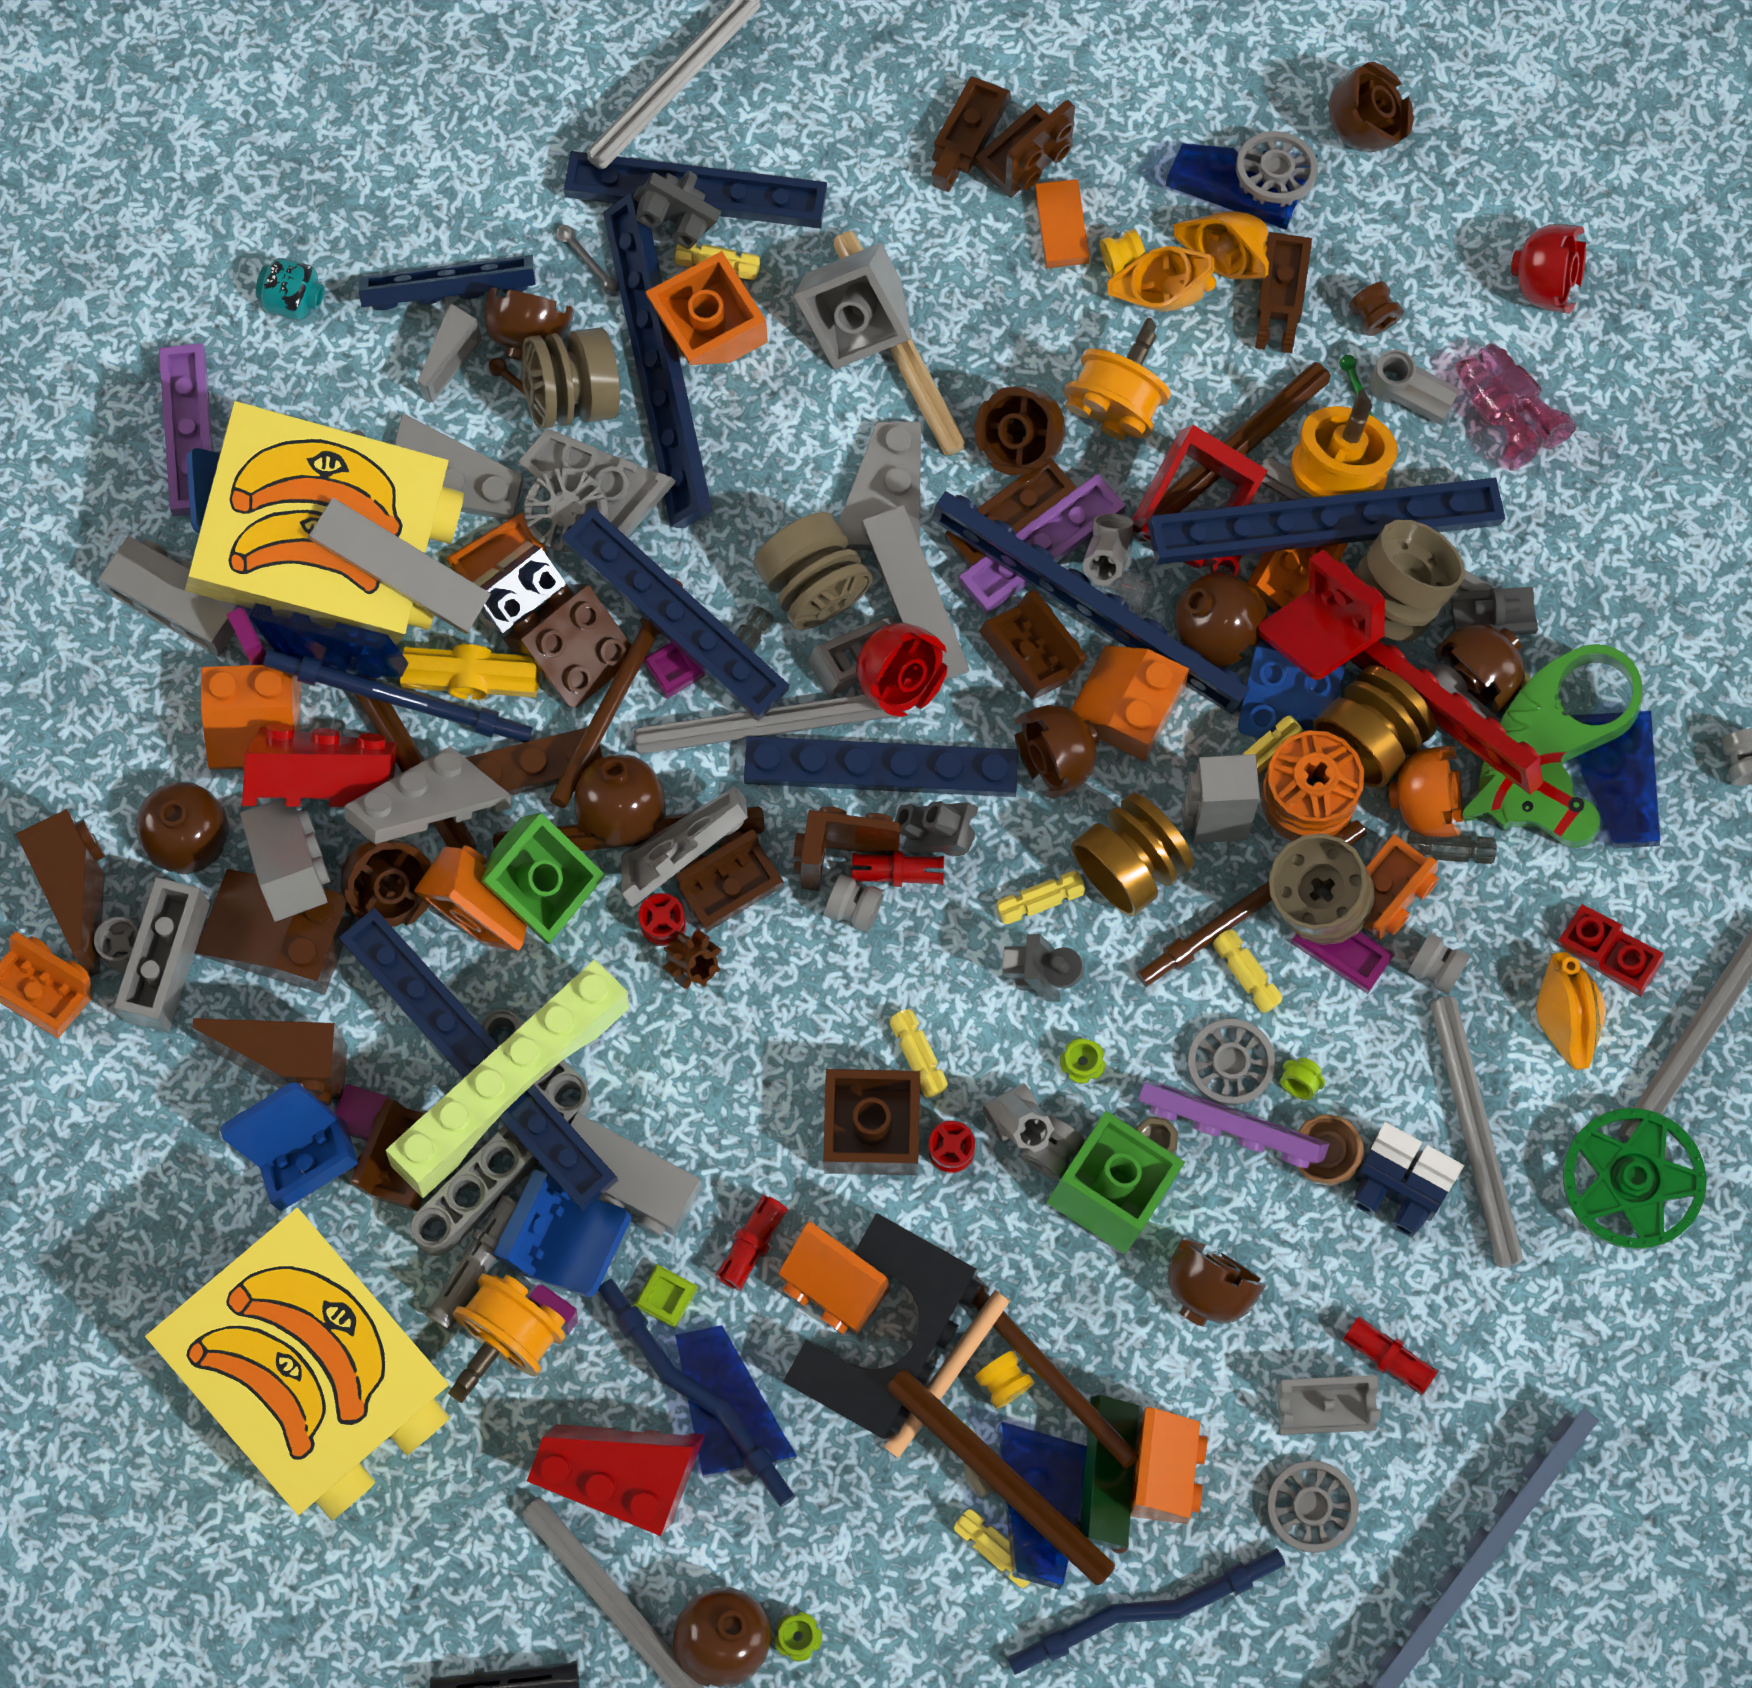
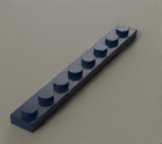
M630 192L604 211L603 215L658 471L672 477L676 481L664 495L670 527L686 528L713 510L677 345L645 293L647 290L662 283L651 228L636 220L639 202L633 199L635 193Z
M1495 477L1155 515L1150 517L1147 524L1155 564L1159 565L1375 540L1385 525L1395 520H1413L1425 524L1437 532L1500 526L1506 518Z
M945 491L936 503L931 520L1124 646L1149 649L1189 668L1186 686L1228 713H1234L1250 689L1242 684V678L1234 671L1226 667H1216L1202 658L1197 652L1190 649L1186 644H1181L1168 636L1166 629L1157 621L1151 618L1142 619L1128 610V604L1117 595L1112 593L1105 595L1093 587L1089 578L1082 572L1073 568L1065 569L1053 561V556L1045 548L1037 544L1029 545L1015 536V531L1005 522L998 519L992 521L979 513L977 506L968 498L962 495L953 496Z
M375 908L339 937L342 944L463 1079L499 1047L493 1038ZM534 1084L499 1117L502 1123L582 1212L619 1181L612 1170Z

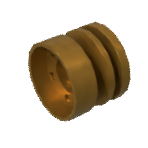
M1373 665L1363 669L1357 676L1356 681L1350 683L1345 688L1344 698L1334 700L1313 721V731H1326L1344 739L1358 753L1364 768V784L1375 788L1385 786L1404 765L1405 755L1410 756L1419 751L1422 743L1428 741L1436 733L1437 728L1433 712L1424 699L1407 682L1395 673L1383 667Z
M1131 793L1121 801V808L1115 807L1107 812L1110 828L1100 823L1093 824L1071 843L1073 855L1086 877L1115 908L1130 917L1136 916L1158 897L1155 881L1164 886H1171L1177 881V874H1185L1194 866L1191 850L1173 823L1157 806L1144 796Z

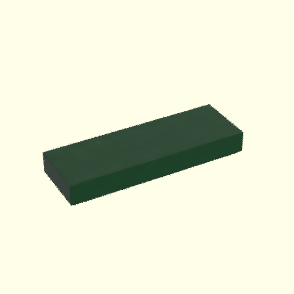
M1104 1395L1090 1397V1403L1136 1451L1139 1405ZM1088 1429L1079 1531L1094 1544L1114 1549L1128 1548L1134 1463L1125 1469Z

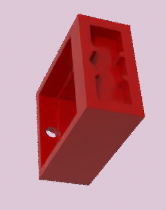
M1191 425L1178 432L1132 520L1134 525L1141 529L1139 534L1151 542L1147 522L1157 509L1185 455L1236 485L1224 508L1250 505L1268 470L1197 426ZM1222 557L1185 561L1184 563L1200 569L1202 566L1208 567L1219 563Z

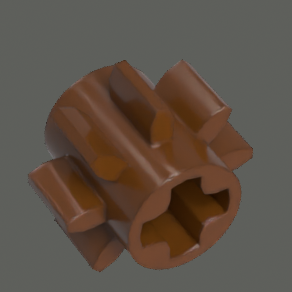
M698 929L693 933L692 938L680 931L677 932V937L663 949L666 952V959L668 961L662 967L663 971L671 977H675L674 981L684 989H688L692 981L705 987L707 981L716 972L720 971L716 955L721 952V948L709 941V936Z

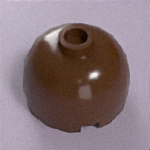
M1367 62L1362 66H1358L1342 77L1331 92L1328 106L1332 129L1352 149L1369 153L1382 151L1395 146L1401 140L1408 137L1412 131L1414 122L1412 103L1409 96L1402 100L1396 88L1402 83L1386 66L1376 62Z
M489 288L485 303L484 322L487 333L492 340L507 348L506 357L522 361L523 344L527 337L540 335L545 341L547 335L557 333L563 342L566 340L571 328L575 312L574 308L567 305L565 313H562L555 309L557 301L509 289L507 290L506 298L497 297L498 288Z
M1027 385L1010 386L996 391L988 401H984L980 406L974 424L975 440L979 451L985 452L987 458L992 462L989 464L995 470L1010 476L1034 473L1052 463L1062 450L1066 436L1065 418L1058 403L1047 392Z
M1214 573L1198 578L1189 584L1180 595L1175 608V629L1181 643L1186 644L1211 664L1219 667L1234 664L1243 658L1239 655L1240 653L1245 651L1249 645L1255 647L1261 640L1258 626L1260 622L1267 618V606L1265 601L1259 597L1257 590L1243 579L1235 575Z
M1468 624L1451 633L1434 649L1439 662L1446 657L1452 668L1462 676L1467 683L1469 693L1483 705L1492 704L1491 712L1494 714L1506 706L1521 689L1525 678L1524 661L1518 651L1522 648V645L1518 638L1506 628L1498 631L1487 624Z
M1060 705L1038 707L1021 714L1015 719L1014 725L1021 724L1022 732L1014 735L1020 758L1032 780L1040 774L1048 789L1042 791L1046 797L1056 799L1073 791L1087 781L1094 770L1097 757L1096 745L1099 744L1097 731L1089 720L1084 721L1075 711Z
M616 754L607 755L595 760L584 769L575 787L574 804L577 824L586 836L592 839V833L597 837L604 838V843L608 845H628L648 838L655 832L654 825L661 817L663 820L666 815L664 789L660 778L650 765L635 756Z
M175 781L159 786L144 799L137 811L135 830L140 849L154 866L169 872L188 875L206 869L220 857L224 850L223 846L226 842L227 834H229V822L222 804L209 790L193 782Z
M401 838L374 844L369 839L360 843L347 856L341 869L340 888L347 901L348 908L359 919L375 908L392 927L402 923L407 926L415 922L430 905L413 891L430 868L431 862L413 843Z
M1188 1237L1182 1238L1170 1261L1167 1281L1172 1296L1183 1305L1179 1313L1189 1321L1202 1327L1205 1326L1207 1320L1225 1324L1235 1322L1248 1314L1266 1287L1265 1283L1259 1282L1261 1278L1221 1253L1222 1257L1211 1252H1207L1206 1255L1203 1254L1202 1251L1206 1244Z
M732 1587L711 1588L693 1597L677 1616L673 1633V1651L683 1672L698 1684L707 1687L712 1685L735 1688L751 1679L766 1661L772 1639L770 1620L762 1605L747 1592Z

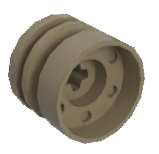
M603 327L570 332L567 350L562 338L557 333L547 335L545 341L540 335L525 338L522 350V382L531 416L538 429L552 428L556 421L560 426L571 425L574 417V407L579 418L584 423L611 420L617 417L620 403L617 362L612 343Z
M813 513L786 526L761 547L753 560L755 570L769 591L780 593L777 599L782 611L788 612V620L794 629L806 630L815 628L844 612L866 593L873 581L872 574L867 566L861 564L857 551L845 550L848 544L847 536L831 513Z
M1395 520L1385 525L1372 543L1367 555L1360 560L1357 568L1352 573L1368 586L1378 589L1385 599L1384 637L1396 641H1413L1424 635L1430 623L1437 617L1441 607L1447 604L1461 585L1465 576L1464 562L1458 551L1442 534L1425 524L1413 520Z
M1324 833L1304 835L1287 844L1274 859L1269 875L1270 896L1288 927L1303 940L1320 945L1342 943L1357 935L1370 920L1375 904L1374 883L1356 849L1342 838ZM1324 887L1328 891L1331 890L1334 897L1326 902L1325 899L1319 898L1317 894L1318 889Z

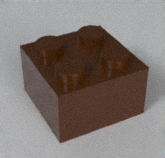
M826 1069L824 1174L918 1176L920 1071Z

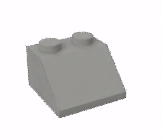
M882 243L806 273L793 295L834 370L906 342L912 337L902 281Z

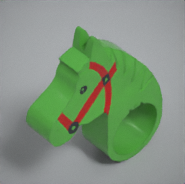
M1592 644L1576 648L1554 659L1537 672L1517 694L1505 712L1500 724L1509 737L1517 743L1521 741L1528 743L1538 753L1541 759L1540 768L1543 784L1529 795L1483 761L1479 780V793L1464 808L1462 812L1463 820L1473 821L1489 817L1503 831L1508 827L1520 828L1529 826L1545 832L1567 847L1579 848L1589 845L1599 833L1600 816L1596 807L1590 801L1574 795L1573 782L1563 764L1576 756L1616 739L1634 724L1642 703V680L1633 661L1616 648ZM1589 663H1603L1616 668L1625 676L1632 690V699L1626 711L1619 718L1603 725H1587L1573 719L1569 714L1566 716L1562 714L1565 710L1559 699L1560 687L1567 675L1579 666Z

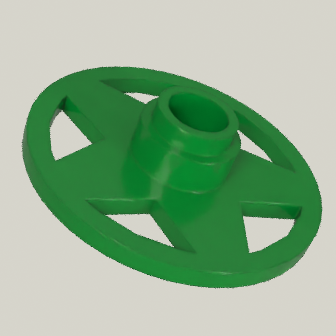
M1625 1108L1613 1110L1596 1117L1577 1134L1565 1157L1563 1186L1572 1212L1579 1222L1594 1236L1606 1243L1621 1248L1649 1249L1674 1240L1694 1222L1705 1198L1706 1170L1695 1142L1677 1123L1650 1110ZM1616 1121H1642L1625 1144L1596 1131ZM1667 1132L1685 1149L1693 1169L1665 1160ZM1579 1151L1598 1175V1178L1580 1197H1578L1574 1175ZM1693 1197L1684 1217L1670 1230L1664 1232L1663 1202ZM1622 1212L1637 1238L1615 1234L1598 1224L1594 1219Z

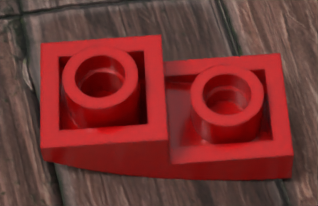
M1581 904L1558 940V944L1577 959L1640 997L1664 961L1663 952L1624 933L1622 924Z

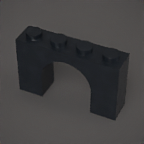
M876 1213L854 1253L870 1265L900 1281L912 1294L919 1312V1329L914 1344L907 1354L896 1363L884 1368L867 1369L849 1362L812 1340L806 1339L783 1382L880 1438L887 1439L891 1431L897 1435L900 1434L911 1414L906 1407L888 1392V1383L899 1371L906 1369L925 1387L927 1386L936 1368L929 1364L938 1347L944 1350L947 1349L959 1327L952 1320L961 1304L967 1308L970 1307L982 1282L976 1280L979 1269Z

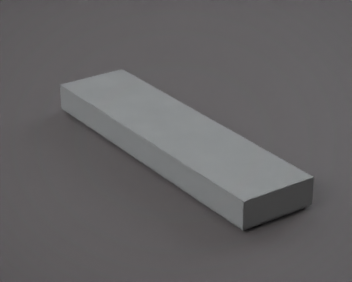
M333 497L308 537L312 542L464 634L469 632L491 595L488 591Z
M902 505L862 520L861 524L900 622L926 629L945 645L947 653L942 651V662L948 668L944 681L968 673V664L905 506Z

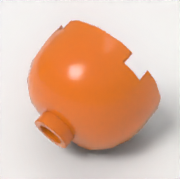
M1453 746L1433 747L1415 752L1406 758L1404 765L1399 770L1398 782H1390L1389 784L1391 808L1400 809L1404 823L1413 832L1426 837H1452L1461 834V830L1453 824V818L1456 822H1463L1460 771H1451L1449 759H1458Z

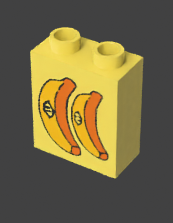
M234 401L184 591L396 647L405 635L407 625L429 630L434 615L312 542L308 537L333 497L426 553L429 539L451 544L458 524L464 492L443 486L449 460Z
M298 1207L145 1336L298 1516L315 1502L327 1517L333 1521L376 1483L360 1463L371 1452L390 1437L402 1452L408 1456L451 1418L435 1399L439 1393L449 1386V1383Z

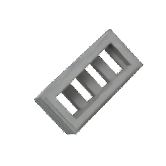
M450 304L446 310L417 381L422 398L428 403H433L482 341L477 319L454 304Z
M891 615L814 648L808 663L829 697L859 683L856 666L852 667L844 651L849 650L857 663L858 655L862 649L860 643L866 642L874 632L883 626L894 624L895 621Z

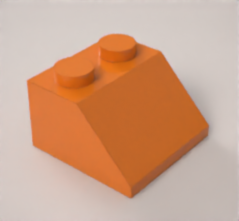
M722 251L645 292L646 297L689 365L731 363L768 343L766 319Z
M1105 645L1071 710L1075 711L1084 721L1089 720L1093 724L1099 740L1146 762L1186 686L1189 668L1149 649Z
M263 665L202 667L201 716L209 770L244 768L245 752L260 727H266L272 723H284L292 725L294 731H300L301 682L297 681V676L270 669Z
M466 845L462 849L444 846L413 892L481 944L519 951L524 944L527 925L481 882L486 868L484 866L487 862L486 858Z
M811 1221L802 1230L778 1273L781 1280L787 1283L782 1289L784 1293L803 1307L807 1305L809 1300L825 1311L820 1319L842 1335L847 1329L858 1335L891 1290L888 1278Z
M1145 1408L1139 1424L1136 1451L1139 1457L1135 1461L1130 1517L1187 1524L1191 1518V1512H1200L1203 1484L1194 1483L1196 1464H1205L1208 1439L1207 1436L1199 1435L1200 1421L1156 1408Z

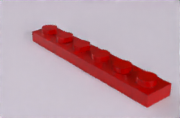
M1378 640L1349 660L1361 670L1373 665L1383 667L1395 673L1424 699L1433 712L1439 728L1529 795L1543 784L1540 768L1541 759L1532 746L1524 741L1517 743L1506 734L1504 728L1494 718L1489 716L1483 718L1473 710L1471 704L1461 694L1457 692L1451 694L1441 687L1436 677L1425 668L1418 670L1407 662L1404 654L1392 644L1385 646Z

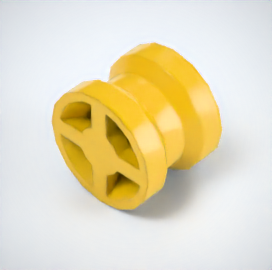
M1134 228L1125 231L1120 238L1113 239L1109 236L1101 239L1099 243L1101 256L1110 278L1146 254L1142 240Z
M1013 1350L998 1357L974 1376L979 1386L986 1387L991 1393L990 1402L995 1409L1007 1405L1026 1392L1035 1383L1030 1374L1022 1373L1017 1365L1018 1357Z

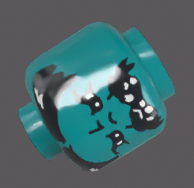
M278 258L270 266L264 265L256 283V297L261 299L263 308L268 313L293 320L306 318L311 309L318 310L324 296V285L318 283V274L314 267L286 258Z

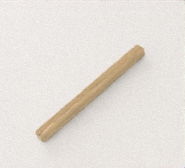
M846 231L834 238V249L840 259L864 250L856 234L852 231ZM910 338L906 342L888 348L943 454L951 456L965 448V439L912 339Z

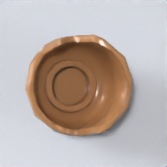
M1321 1114L1305 1121L1298 1130L1300 1133L1330 1143L1324 1161L1316 1164L1310 1162L1308 1168L1297 1166L1300 1173L1311 1182L1335 1186L1350 1180L1361 1167L1364 1156L1363 1141L1357 1129L1347 1119L1338 1115Z

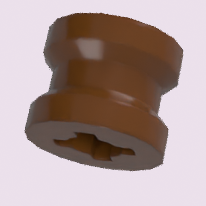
M1384 281L1366 287L1349 302V308L1353 314L1360 316L1364 321L1362 328L1368 336H1374L1392 327L1404 315L1401 305L1398 302H1393L1389 297L1391 290Z

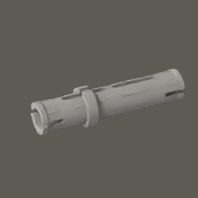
M502 1194L494 1211L481 1230L476 1228L471 1236L474 1241L425 1316L445 1329L452 1330L456 1323V1319L452 1314L457 1306L465 1307L479 1287L477 1280L483 1273L486 1274L491 1265L497 1259L493 1253L518 1202Z

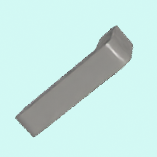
M499 1009L486 1015L481 1026L492 1037L494 1032L500 1027L506 1026L517 1030L524 1022L513 1012ZM564 1060L534 1083L569 1124H571L577 1113L586 1117L590 1111L592 1101L587 1084ZM567 1089H576L581 1092V1098L577 1104L571 1107H563L557 1104V1099L561 1092ZM504 1125L415 1214L411 1223L412 1236L425 1253L433 1256L447 1254L495 1208L502 1194L507 1196L539 1163ZM505 1154L514 1158V1165L508 1172L497 1174L490 1170L491 1163L496 1157ZM467 1188L478 1189L481 1195L475 1205L467 1208L457 1205V1198L463 1190ZM440 1221L447 1225L446 1233L441 1239L432 1242L423 1238L424 1230L430 1223Z

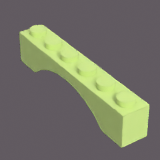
M594 959L386 1149L391 1167L424 1198L459 1166L488 1128L528 1088L562 1060L596 1040L629 1009L627 990Z

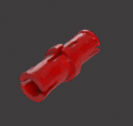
M894 851V856L857 853L852 855L853 866H871V870H852V878L856 882H893V887H902V883L939 884L943 886L944 873L925 872L924 870L925 868L944 869V856H903V851Z
M761 1195L759 1202L754 1208L755 1210L743 1229H737L733 1236L735 1243L715 1274V1277L721 1283L731 1289L735 1288L737 1291L743 1289L749 1274L759 1258L767 1255L770 1249L768 1243L788 1211L786 1206L770 1196L768 1198L766 1195Z
M1358 1316L1342 1340L1377 1364L1376 1369L1382 1374L1387 1371L1407 1384L1420 1396L1424 1394L1439 1372L1438 1369L1422 1361L1412 1354L1411 1351L1403 1347L1405 1342L1398 1337L1393 1340L1373 1327L1361 1316Z

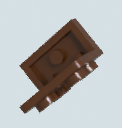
M1065 100L1052 113L1048 114L1035 103L975 156V166L1010 198L1021 189H1030L1039 180L1044 168L1052 161L1058 163L1063 160L1072 149L1075 105L1070 100Z
M566 583L564 587L546 600L547 602L537 611H531L512 626L513 630L502 639L512 653L529 654L563 703L568 707L575 708L615 677L631 647V643L589 584L568 585Z
M821 807L819 811L809 810L805 833H796L793 860H795L793 873L801 874V889L820 891L826 848L894 856V851H899L901 824L892 821V817L881 813H867L865 817L847 815L845 810L836 807Z

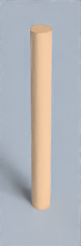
M994 1290L926 1386L939 1400L944 1396L1009 1304L1010 1300L998 1291ZM911 1413L900 1434L893 1433L884 1448L900 1458L923 1423Z

